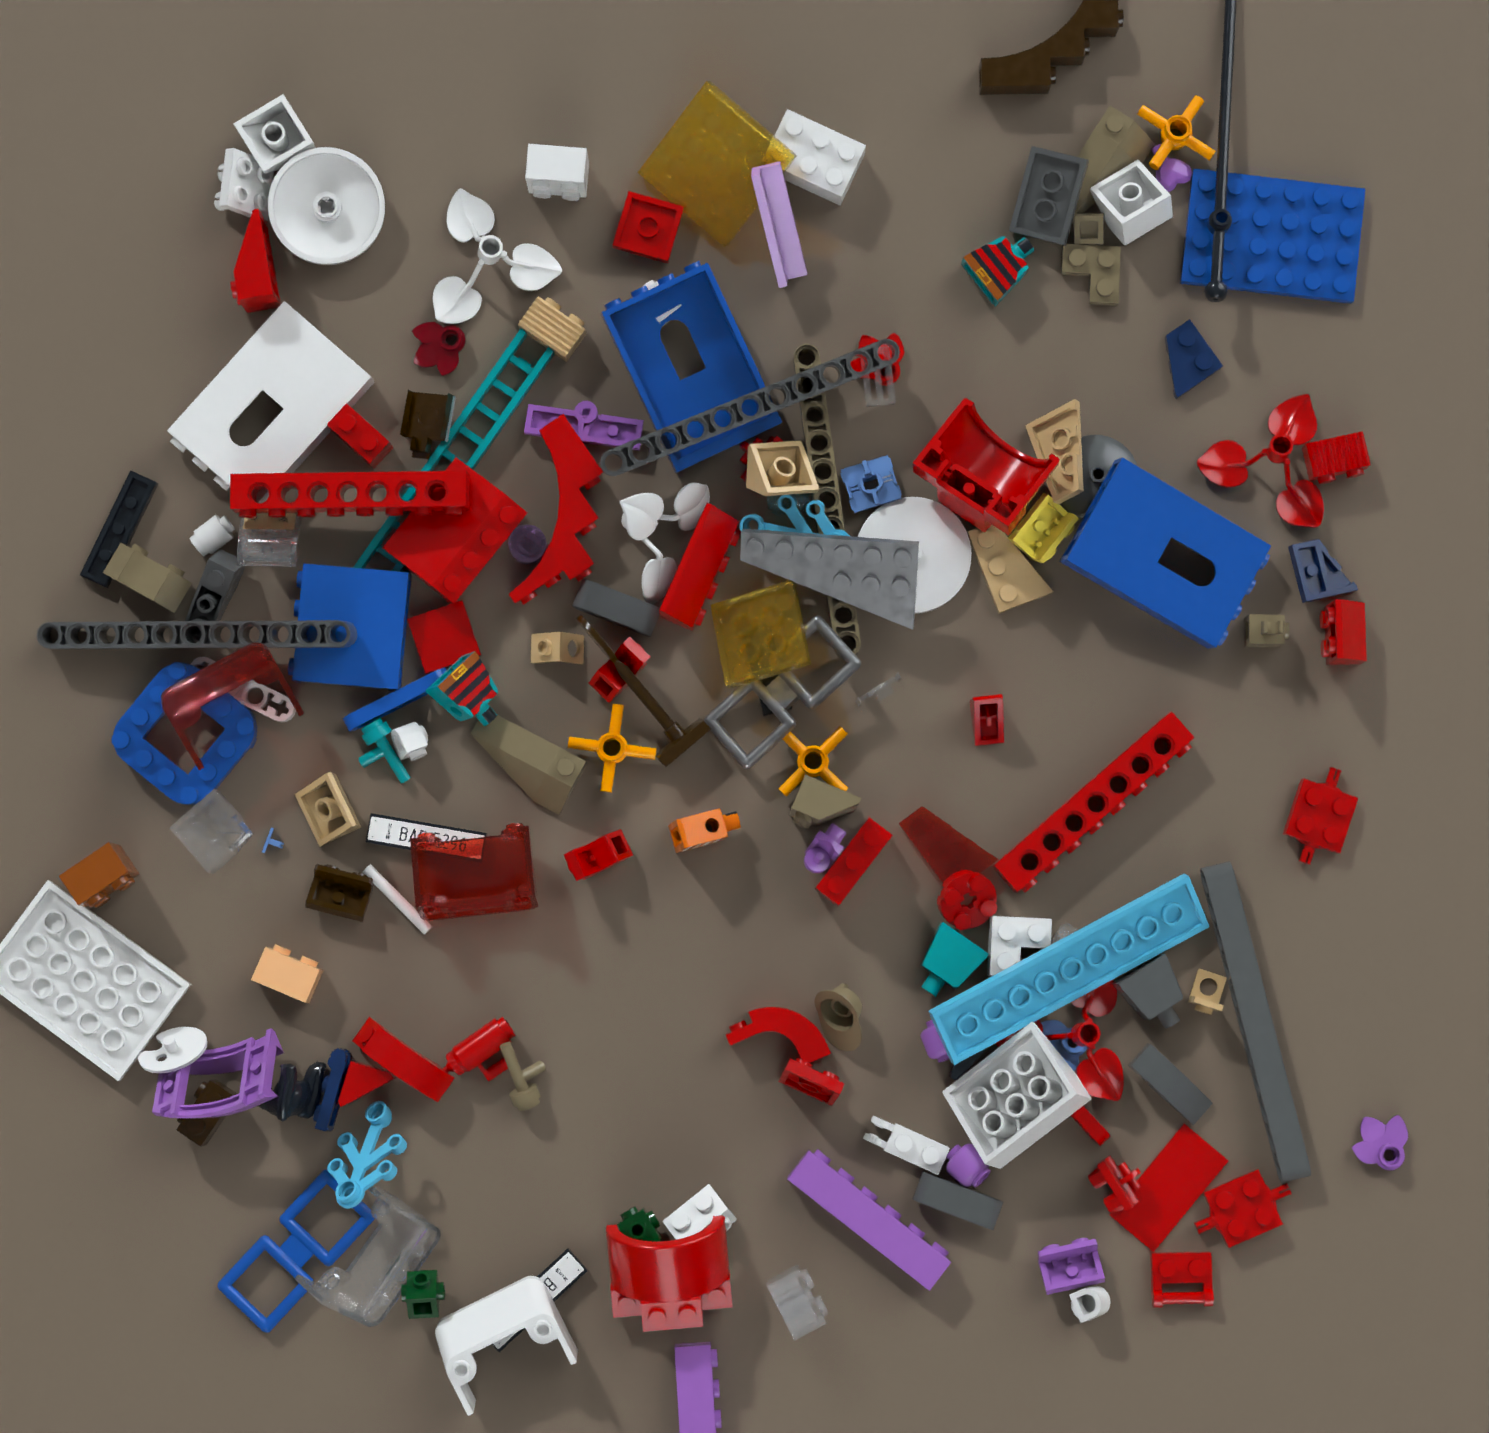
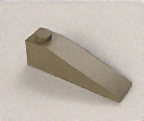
M1112 106L1108 107L1077 156L1088 159L1089 163L1075 213H1084L1095 205L1096 202L1090 192L1092 186L1136 160L1143 164L1155 145L1133 119Z
M499 715L486 726H483L478 720L470 733L535 803L558 815L561 814L587 766L585 760Z

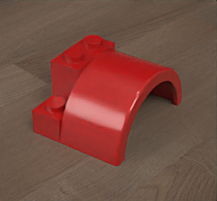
M964 398L912 464L915 474L937 488L939 503L984 533L993 525L1009 536L1026 514L1028 503L1059 465L1060 459L1052 453L1048 459H1037L1015 449L986 425L979 416L974 402Z
M723 1215L713 1216L712 1222L704 1230L694 1235L670 1241L637 1240L621 1233L617 1224L606 1226L613 1318L642 1315L643 1332L703 1327V1310L733 1308L726 1224Z

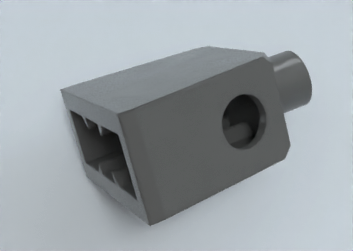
M1159 954L1112 983L1143 1020H1151L1157 1016L1165 1029L1180 1021L1172 1006L1183 999V994L1166 954Z

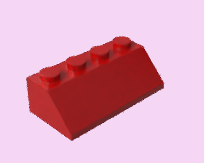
M706 503L659 609L661 618L693 631L695 625L701 626L707 610L703 609L707 598L713 599L719 586L718 583H715L716 577L719 572L724 573L731 557L726 556L731 545L736 547L741 536V531L738 529L739 521L712 504Z

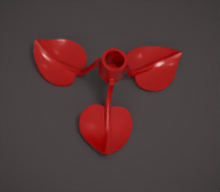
M1309 394L1292 397L1279 404L1271 412L1268 418V430L1274 436L1268 447L1262 449L1260 453L1250 460L1245 461L1246 451L1240 444L1231 440L1215 443L1197 460V467L1205 478L1218 486L1226 488L1237 487L1246 482L1248 478L1246 466L1254 464L1264 456H1267L1273 463H1283L1285 485L1288 490L1279 493L1276 499L1277 513L1282 520L1294 526L1317 528L1321 525L1324 517V502L1320 490L1312 482L1305 479L1299 480L1292 486L1289 465L1291 461L1289 456L1293 446L1309 442L1317 431V418Z
M1113 979L1070 1002L1074 1007L1083 1008L1081 1014L1085 1022L1074 1025L1071 1033L1045 1036L1048 1040L1071 1038L1076 1045L1081 1047L1087 1046L1086 1055L1088 1059L1082 1060L1076 1068L1078 1078L1090 1096L1119 1101L1124 1087L1121 1062L1118 1056L1108 1048H1099L1092 1054V1050L1095 1049L1094 1044L1099 1041L1101 1032L1099 1027L1093 1023V1019L1089 1018L1087 1014L1088 1012L1092 1016L1101 1017L1114 1009L1117 1002V989L1112 984L1114 982ZM1039 1020L1035 1021L1034 1023L1043 1032L1041 1022ZM1022 1029L996 1042L997 1047L999 1048Z

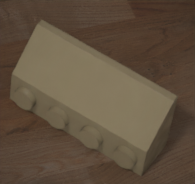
M805 774L789 816L794 817V824L809 829L810 825L817 827L855 811L861 798Z

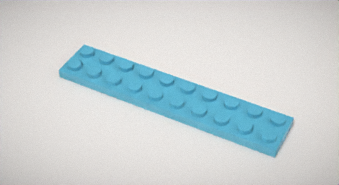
M1182 874L930 1009L928 1012L950 1061L956 1065L1026 1027L1029 1023L1041 1019L1210 926L1190 877Z

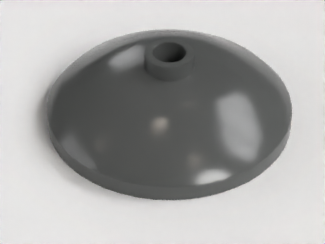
M1104 435L1081 437L1084 492L1060 503L1067 512L1075 514L1079 519H1083L1116 459L1123 457L1137 466L1131 452L1122 443ZM1100 470L1103 478L1095 479L1093 471Z

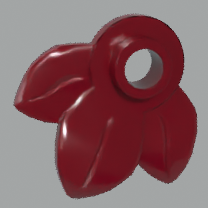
M426 322L412 330L414 336L422 343L413 360L415 365L424 368L437 365L442 376L456 369L459 363V352L462 351L466 343L465 335L459 327L453 325L442 327L436 322ZM448 337H456V343L448 345L446 343Z

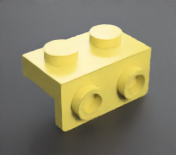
M1043 493L1008 539L1031 560L1045 563L1055 555L1056 547L1060 542L1072 533L1075 527L1074 524L1079 518L1075 514L1067 512L1061 505L1054 503L1049 494Z

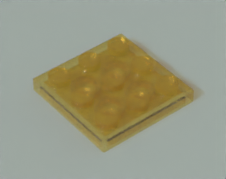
M789 580L710 605L725 686L729 689L811 665L795 582Z

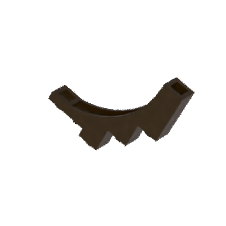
M1083 0L1070 20L1044 42L1017 54L981 58L979 64V95L1048 94L1051 84L1056 83V67L1051 66L1082 65L1085 56H1089L1090 40L1085 37H1116L1119 27H1123L1124 21L1123 9H1118V0Z

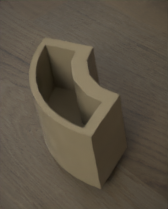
M120 543L103 573L175 613L192 584L183 578L185 572L172 564H169L166 568L147 557L149 552L136 544H133L130 548Z

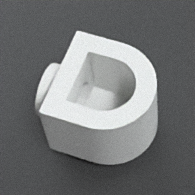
M412 722L392 730V741L400 761L409 757L411 761L427 755L425 748L428 745V735L422 725L419 726L416 722Z
M1100 1286L1084 1288L1069 1295L1072 1301L1071 1309L1081 1323L1105 1314L1110 1308V1296Z

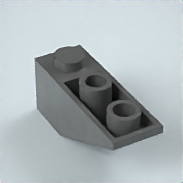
M222 549L210 557L185 621H220L239 584L247 562ZM196 627L192 631V639L195 642H199L202 632L200 628Z

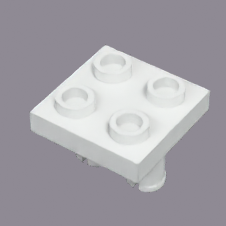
M235 148L226 149L224 164L218 167V170L223 172H218V178L222 183L221 191L215 195V198L220 199L214 201L216 209L219 211L229 209L247 217H251L254 209H259L264 219L268 221V196L273 182L274 171L263 173L253 155Z

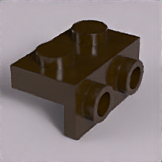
M316 864L305 908L363 922L373 892V879L361 872L350 873L342 871L333 865L327 864L323 866Z

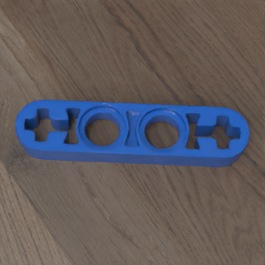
M446 668L438 669L348 714L343 718L348 731H356L376 719L382 718L428 695L425 690L446 671Z

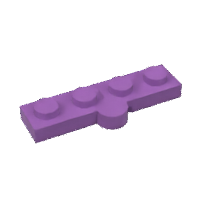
M590 401L578 403L575 410L528 404L524 429L525 435L542 437L539 430L564 414L583 443L617 447L642 437L644 420L603 414L598 415L595 404ZM641 443L634 445L633 450L640 451Z

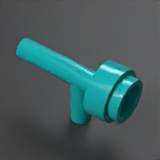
M380 717L361 729L363 733L361 737L366 745L369 746L375 742L378 747L358 758L361 766L365 768L380 758L385 757L401 784L411 778L386 738V735L392 732L387 721L383 722Z

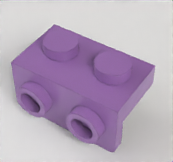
M1079 1238L1068 1245L1051 1244L1038 1251V1264L1046 1295L1105 1282L1096 1239Z

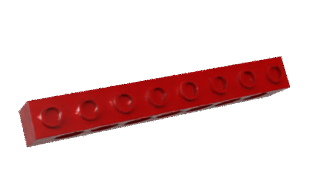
M467 471L230 474V509L235 513H239L241 518H256L257 513H268V517L273 518L286 517V513H297L298 517H315V512H327L329 517H343L345 512H356V516L370 517L374 516V512L385 511L387 516H403V511H415V515L431 516L433 511H444L445 515L456 516L462 515L463 510H470V475ZM410 487L415 488L416 496L414 499L404 501L402 499L404 490ZM350 488H355L357 490V497L351 502H345L344 493ZM385 488L387 491L386 497L382 501H374L373 493L375 490ZM435 488H445L446 494L443 499L439 501L432 500L431 495ZM267 489L269 491L268 499L263 503H257V493ZM291 489H297L298 498L294 502L287 503L285 500L286 493ZM319 489H327L328 496L323 502H316L314 498L315 493Z
M1172 711L1169 712L992 867L1014 893H1017L1019 890L1026 893L1038 882L1034 877L1042 870L1047 874L1060 863L1057 859L1058 856L1064 851L1070 854L1082 844L1079 840L1081 836L1087 831L1092 835L1102 827L1104 823L1101 819L1109 812L1114 816L1125 807L1126 804L1123 800L1131 793L1135 797L1148 786L1145 781L1154 774L1158 778L1170 767L1167 762L1174 755L1181 758L1192 748L1189 742L1195 737ZM1157 739H1162L1167 743L1168 751L1165 755L1158 754L1155 751L1154 743ZM1135 758H1140L1146 763V771L1143 774H1138L1133 770L1132 762ZM1117 777L1124 782L1122 793H1115L1111 790L1110 781L1112 778ZM1095 796L1102 801L1100 812H1092L1088 808L1090 797ZM1068 816H1076L1080 820V828L1077 832L1067 829L1065 822ZM1046 835H1053L1057 838L1058 848L1055 851H1049L1044 847L1043 840ZM1031 854L1035 857L1036 867L1033 870L1023 868L1021 864L1023 855Z

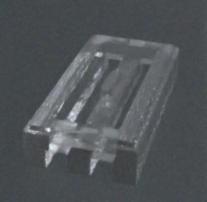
M879 347L878 355L883 354L884 361H889V347ZM860 357L861 368L863 371L865 368V361L863 360V358ZM891 365L885 367L888 399H883L880 370L874 372L877 400H872L869 374L862 376L866 408L895 405Z

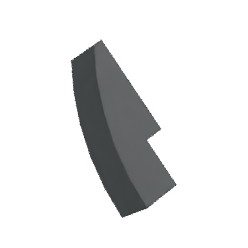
M1147 1043L1128 1065L1192 1125L1213 1104L1179 1069L1151 1044Z

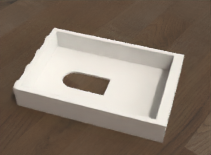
M284 301L167 431L173 436L170 442L182 453L186 449L195 456L192 461L204 472L208 468L216 474L213 480L227 491L230 487V474L294 473L330 433L331 430L327 426L328 422L346 403L353 407L375 382L367 372ZM263 390L283 410L252 444L239 446L230 438V427ZM267 489L259 491L256 496L257 503L265 502L269 497V491Z

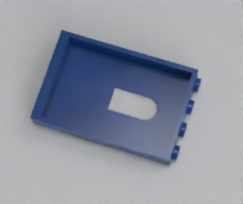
M700 261L694 262L683 268L684 274L676 278L673 273L657 280L658 286L648 290L647 286H643L631 292L633 298L624 302L620 298L605 304L606 310L601 312V316L655 431L766 387L708 263L701 265ZM682 304L681 307L660 323L657 321V317ZM671 320H678L686 325L706 369L682 380L679 379L660 338L662 326ZM745 400L742 403V411L747 416H753L757 412V405L752 400ZM722 410L717 411L714 417L715 423L720 427L728 426L730 422L729 414ZM776 411L667 456L675 473L777 426L782 421ZM690 422L687 426V433L692 438H699L703 433V427L698 422ZM666 432L660 436L663 448L672 449L675 446L676 439L673 434Z
M1122 457L1113 462L1059 562L1208 649L1222 645L1227 638L1229 631L1226 629L1230 621L1235 620L1242 610L1240 603L1245 594L1248 595L1253 590L1256 584L1254 579L1256 573L1267 564L1270 558L1268 551L1271 545ZM1171 538L1213 563L1215 576L1210 584L1207 586H1197L1158 563Z

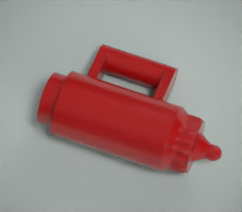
M503 1016L498 1020L494 1018L455 1045L446 1054L447 1063L442 1069L447 1073L455 1072L459 1076L465 1072H470L478 1066L490 1082L508 1069L505 1059L503 1057L488 1069L482 1063L499 1052L501 1044L512 1042L511 1039L516 1034Z

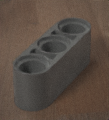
M587 579L582 580L572 607L648 637H651L660 615V608Z
M924 1171L913 1196V1200L991 1230H994L1004 1203Z

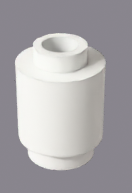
M214 515L194 530V535L190 537V540L202 556L208 553L213 554L234 538L232 531L235 528L226 516L220 518L218 515Z

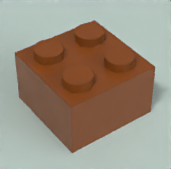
M108 842L59 875L78 906H94L99 908L111 899L109 896L111 893L118 889L122 892L135 883L133 878L138 876L139 872L121 845Z

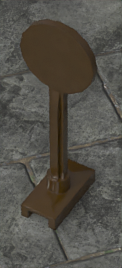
M581 614L576 618L590 638L614 664L620 677L664 728L663 733L671 742L656 754V757L665 767L711 730L701 718L685 730L677 721L673 722L629 667L618 660L610 647Z

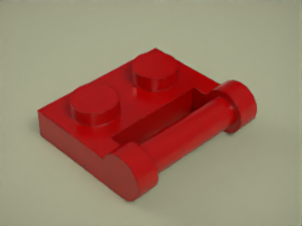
M1211 1252L1150 1253L1153 1308H1161L1163 1304H1203L1204 1307H1212L1214 1305ZM1202 1283V1292H1162V1284Z

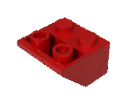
M1335 599L1324 607V611L1320 612V627L1325 628V640L1321 641L1322 658L1326 657V665L1362 664L1367 661L1365 603Z

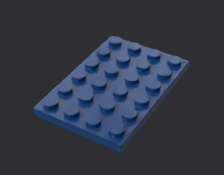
M1194 168L1192 170L1180 284L1205 287L1211 281L1213 234L1207 227V221L1215 206L1216 171ZM1228 173L1226 210L1232 217V223L1224 238L1222 282L1230 290L1352 304L1355 297L1365 188Z

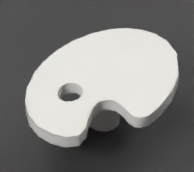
M177 1027L163 1031L156 1036L157 1041L162 1044V1047L158 1050L140 1052L138 1061L144 1070L151 1073L161 1074L180 1070L195 1062L205 1052L208 1043L207 1037L203 1031L193 1027ZM160 1057H167L164 1061H158Z

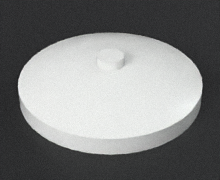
M319 147L295 155L280 168L269 190L268 214L276 236L292 254L314 264L337 265L357 258L374 243L384 222L385 200L377 176L362 159L342 149Z
M904 497L886 503L867 518L858 534V537L919 541L915 614L935 610L949 602L959 592L968 576L972 553L967 531L959 518L951 510L936 501L922 497Z

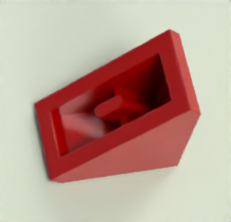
M1003 695L973 697L970 700L975 746L1004 743Z
M350 1061L338 1100L340 1107H344L396 1079V1076L389 1071L357 1061Z

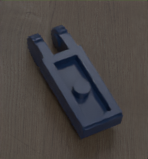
M342 1048L331 1051V1057L328 1059V1065L331 1069L330 1076L326 1075L321 1091L325 1094L322 1104L317 1105L313 1118L314 1122H316L315 1129L331 1132L335 1126L340 1108L338 1100L350 1061L352 1060L351 1058L353 1057L349 1050H343Z

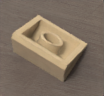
M802 440L749 444L746 488L764 496L817 493L819 486Z
M333 772L324 774L295 794L319 847L361 828L337 775Z

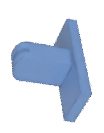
M271 828L262 853H265L268 844L283 848L282 845L284 843L271 839L274 828Z

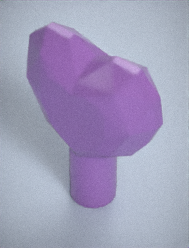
M1158 144L1157 146L1151 149L1154 155L1161 146V144ZM1167 156L1160 168L1156 170V179L1168 192L1174 190L1177 184L1190 181L1192 176V170L1188 164L1176 158H1169V156Z

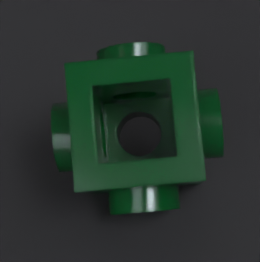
M636 1206L620 1215L622 1220L617 1225L620 1228V1232L624 1235L643 1241L662 1240L656 1229L661 1225L652 1210L647 1213L644 1207L637 1210ZM640 1224L644 1231L636 1233L633 1230V1226Z
M437 1270L407 1271V1284L401 1285L402 1302H406L409 1319L439 1317L440 1300H445L444 1282H439Z

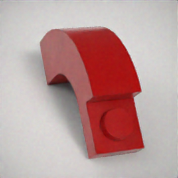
M762 1007L748 1011L752 1023L747 1025L745 1020L729 1026L731 1032L725 1034L731 1046L761 1032L773 1031L781 1033L792 1041L800 1059L809 1063L831 1054L818 1028L803 1015L786 1008Z
M371 1017L366 1020L352 1040L365 1054L382 1067L436 1102H439L455 1079L437 1063L415 1051Z

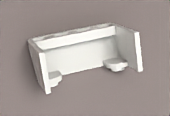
M524 1277L443 1317L438 1322L435 1336L446 1373L468 1416L474 1413L476 1399L468 1385V1382L474 1378L477 1371V1364L472 1354L523 1328H526L533 1341L540 1344H546L558 1338L571 1365L577 1363L578 1349L545 1283L539 1277Z

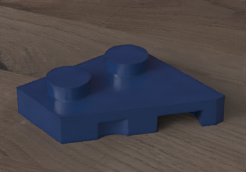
M1190 319L1165 336L1166 350L1169 355V369L1172 374L1174 387L1173 395L1176 399L1223 367Z
M1319 539L1293 544L1288 547L1302 603L1358 590L1357 585L1347 579L1340 570L1342 568L1341 565L1328 554V549Z

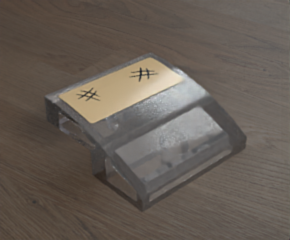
M257 513L256 518H241L237 547V566L296 567L301 517H298L297 513H286V517L283 518L268 517V513Z

